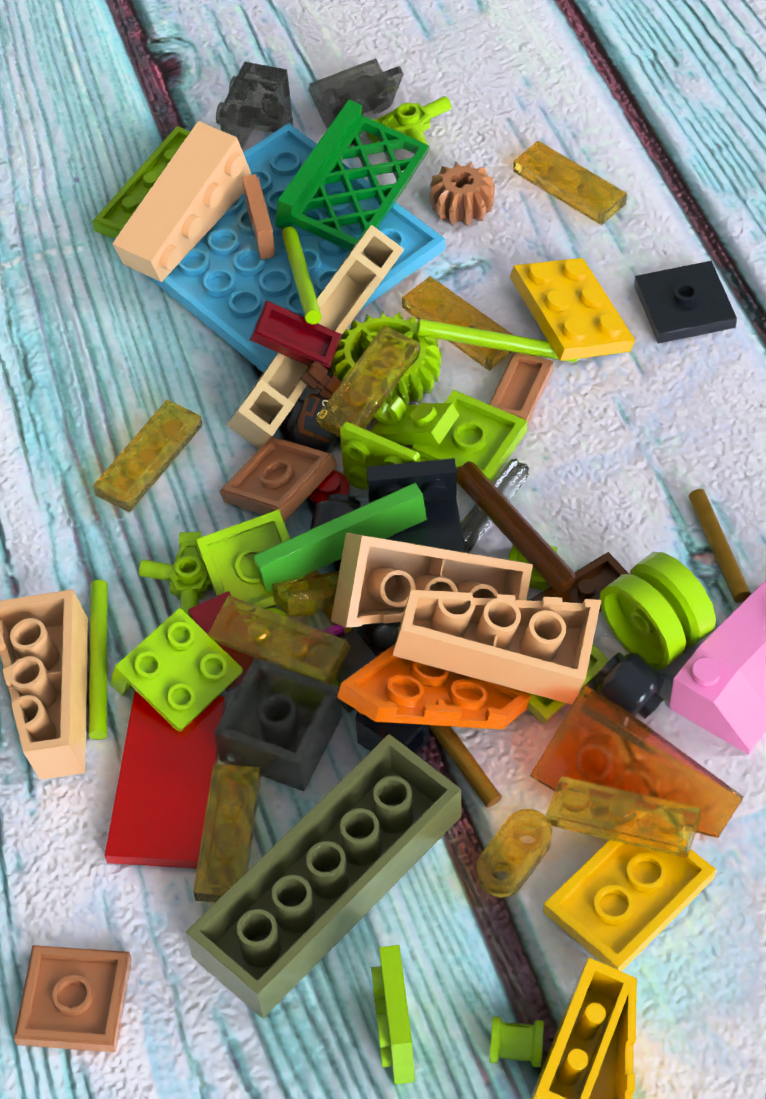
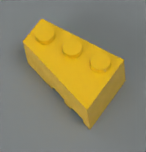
M590 957L588 958L576 980L530 1099H633L636 1075L633 1074L634 1044L636 1042L637 978Z

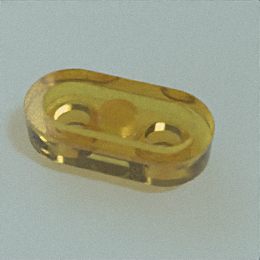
M522 809L514 812L481 853L477 862V880L486 893L495 897H508L517 893L547 854L552 844V825L543 813L533 809ZM529 835L536 840L528 844L522 842L520 838ZM498 871H504L510 876L500 880L495 878L493 874Z

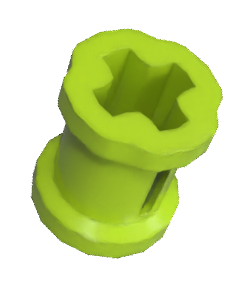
M493 1016L489 1063L497 1064L499 1059L531 1061L533 1067L541 1068L544 1020H536L531 1025L502 1022L500 1016Z

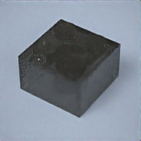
M254 658L214 731L219 760L305 791L342 718L341 700L337 698L339 687Z

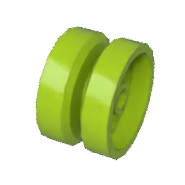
M652 552L630 570V574H622L600 592V607L612 634L628 653H638L656 670H663L685 653V647H693L715 629L716 617L713 605L704 587L694 574L678 559L664 552Z

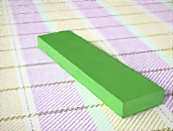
M416 483L411 484L256 554L253 558L266 592H269L342 559L346 532L386 539L426 521L423 494Z

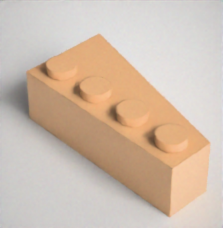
M200 121L196 123L112 243L124 265L162 282L244 193L242 177L252 174L237 137Z
M346 532L331 622L343 627L401 622L411 590L472 593L474 598H496L497 594L515 595V600H527L533 564Z
M73 589L1 600L0 656L3 664L2 671L5 683L9 688L12 700L11 706L23 753L40 780L85 773L88 617Z
M411 590L402 616L393 656L573 705L585 682L601 600L585 599L583 603L562 602V598L543 597L542 601L515 600V595L497 594L496 598H474L472 593Z

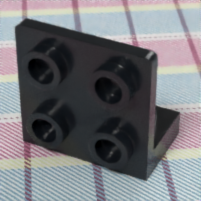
M455 458L367 467L368 503L414 483L417 484L423 494L427 520L386 539L465 552L457 505Z

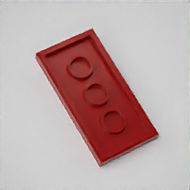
M134 692L105 850L107 863L202 869L226 710L225 697L218 696L187 727L179 732L138 692Z

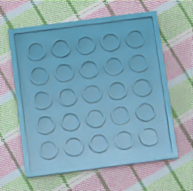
M287 123L243 153L251 174H256L260 181L273 229L274 258L260 260L246 207L245 194L243 193L162 282L149 277L262 372L266 370L277 352L249 339L265 301H270L304 317L282 238L283 229L275 226L278 199L317 143L290 123ZM342 163L343 166H344V168H345V170H349V169H350L348 166H346L344 163ZM364 178L350 180L354 191L372 188L370 183ZM342 182L326 184L324 186L327 195L345 193ZM376 198L358 201L362 212L380 207ZM350 202L332 206L336 217L354 213ZM396 202L378 230L401 246L404 251L361 310L445 250L444 237ZM324 207L308 210L305 214L314 220L328 218ZM359 223L341 227L343 233L358 239L362 234ZM293 225L299 236L317 298L350 251Z

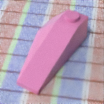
M766 580L696 649L674 677L669 707L671 710L748 755L766 732Z

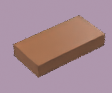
M256 174L242 177L246 207L260 260L274 258L273 229L259 178L256 177Z
M514 352L489 405L527 420L528 425L552 374L553 361Z

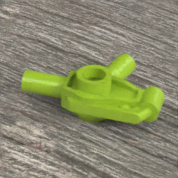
M446 96L424 106H421L419 103H403L392 112L374 121L428 145L423 132L430 128V119L451 110V103ZM366 132V137L372 143L380 142L377 136Z
M202 531L179 533V551L174 564L142 559L139 566V576L170 582V593L180 600V608L186 614L188 609L197 606L198 599H203L206 591L212 588L196 545V539L203 537Z

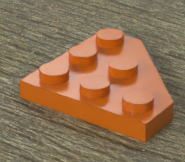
M395 644L344 680L340 685L337 698L375 722L504 729L527 709L531 695L524 691L393 656Z

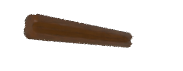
M467 461L463 466H459L456 469L457 483L528 562L533 564V567L555 592L563 593L575 584L576 574L477 465Z

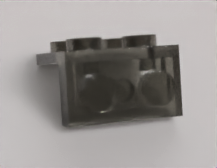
M375 58L309 84L308 91L326 128H329L348 100L363 105L361 115L370 111L373 114H378L387 110L393 103L404 73L400 66L383 72Z
M244 61L238 75L232 77L229 93L225 101H221L217 107L216 123L220 125L221 131L237 137L242 151L253 129L274 133L287 123L293 126L287 69Z

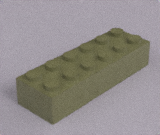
M388 734L185 932L192 958L263 1019L462 817L461 788Z

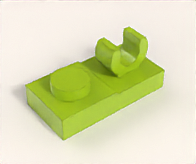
M395 396L389 405L383 397H378L370 408L371 413L378 420L371 432L400 445H439L459 417L452 403L405 405L404 401L398 396Z

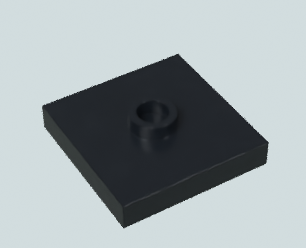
M712 261L635 276V289L658 344L736 328L737 317Z

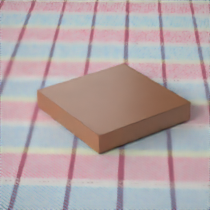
M271 437L219 492L224 502L263 515L279 509L285 522L337 467V463L333 454Z
M32 945L14 1034L16 1045L116 1052L132 962L130 952Z

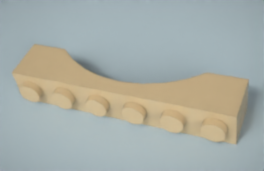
M371 225L317 297L322 315L318 324L343 334L404 249ZM277 353L226 426L260 449L274 435L307 386L301 377L308 366Z

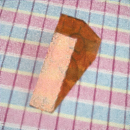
M585 685L530 777L569 801L584 805L592 803L615 809L614 812L628 816L631 813L637 814L642 809L653 819L660 820L664 825L719 838L744 797L631 713Z

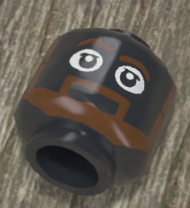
M314 393L309 394L305 400L298 398L287 430L292 431L294 443L330 453L335 444L341 446L340 428L344 422H348L344 420L346 408L339 402Z

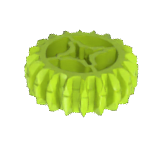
M382 311L380 317L374 319L366 314L363 323L352 320L350 330L345 329L340 338L331 363V371H333V375L359 396L357 401L360 403L365 401L372 407L378 397H383L389 405L393 398L398 396L404 401L405 405H408L409 400L421 403L423 393H432L434 383L438 382L440 377L442 357L436 338L416 335L417 321L415 316L403 320L400 312L394 317H387L384 311ZM415 359L414 364L409 367V362Z

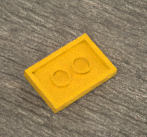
M583 258L513 266L510 279L560 361L631 351L635 338Z
M641 809L544 903L543 913L601 963L622 972L714 879L716 869Z

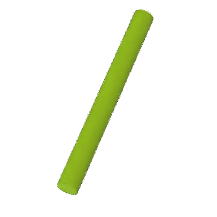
M289 226L283 229L282 238L306 322L312 325L320 322L322 315L297 230Z
M419 319L417 323L416 335L559 360L548 341ZM570 359L563 361L576 363L578 359Z
M94 580L90 583L89 738L93 740H103L107 737L108 583L104 580Z

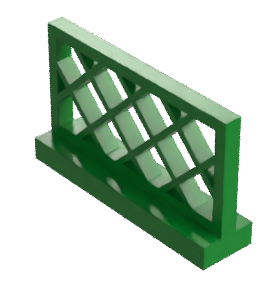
M348 100L278 199L275 226L284 229L295 225L351 251L371 225L377 229L379 228L428 154L429 145L361 115L363 105ZM363 131L377 136L380 142L362 145L359 136ZM405 149L414 153V156L397 161L393 150ZM385 153L388 160L387 163L370 164L367 155ZM359 157L363 167L345 170L342 164L343 159ZM393 172L396 183L380 186L375 175ZM367 177L372 188L354 191L350 180ZM342 182L345 193L327 195L324 188L326 184ZM371 198L377 199L380 206L378 209L362 212L358 201ZM350 202L354 213L336 217L332 206ZM324 207L328 218L314 220L305 214L308 210ZM359 223L362 234L356 239L343 233L341 227Z

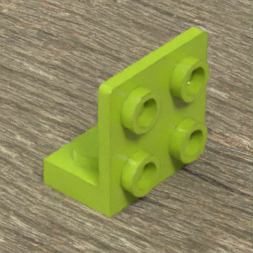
M344 422L340 428L344 475L350 484L358 489L368 490L367 467L430 461L421 457L414 450L349 422Z
M179 608L115 666L110 685L122 696L133 687L176 731L180 732L238 679L243 669L198 624Z

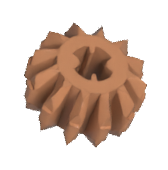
M455 162L453 168L441 166L440 173L432 176L430 204L432 205V210H435L438 214L439 220L449 219L452 226L458 221H464L469 227L472 219L483 221L485 214L492 211L495 185L493 178L488 176L485 168L475 169L472 162L466 166H460Z

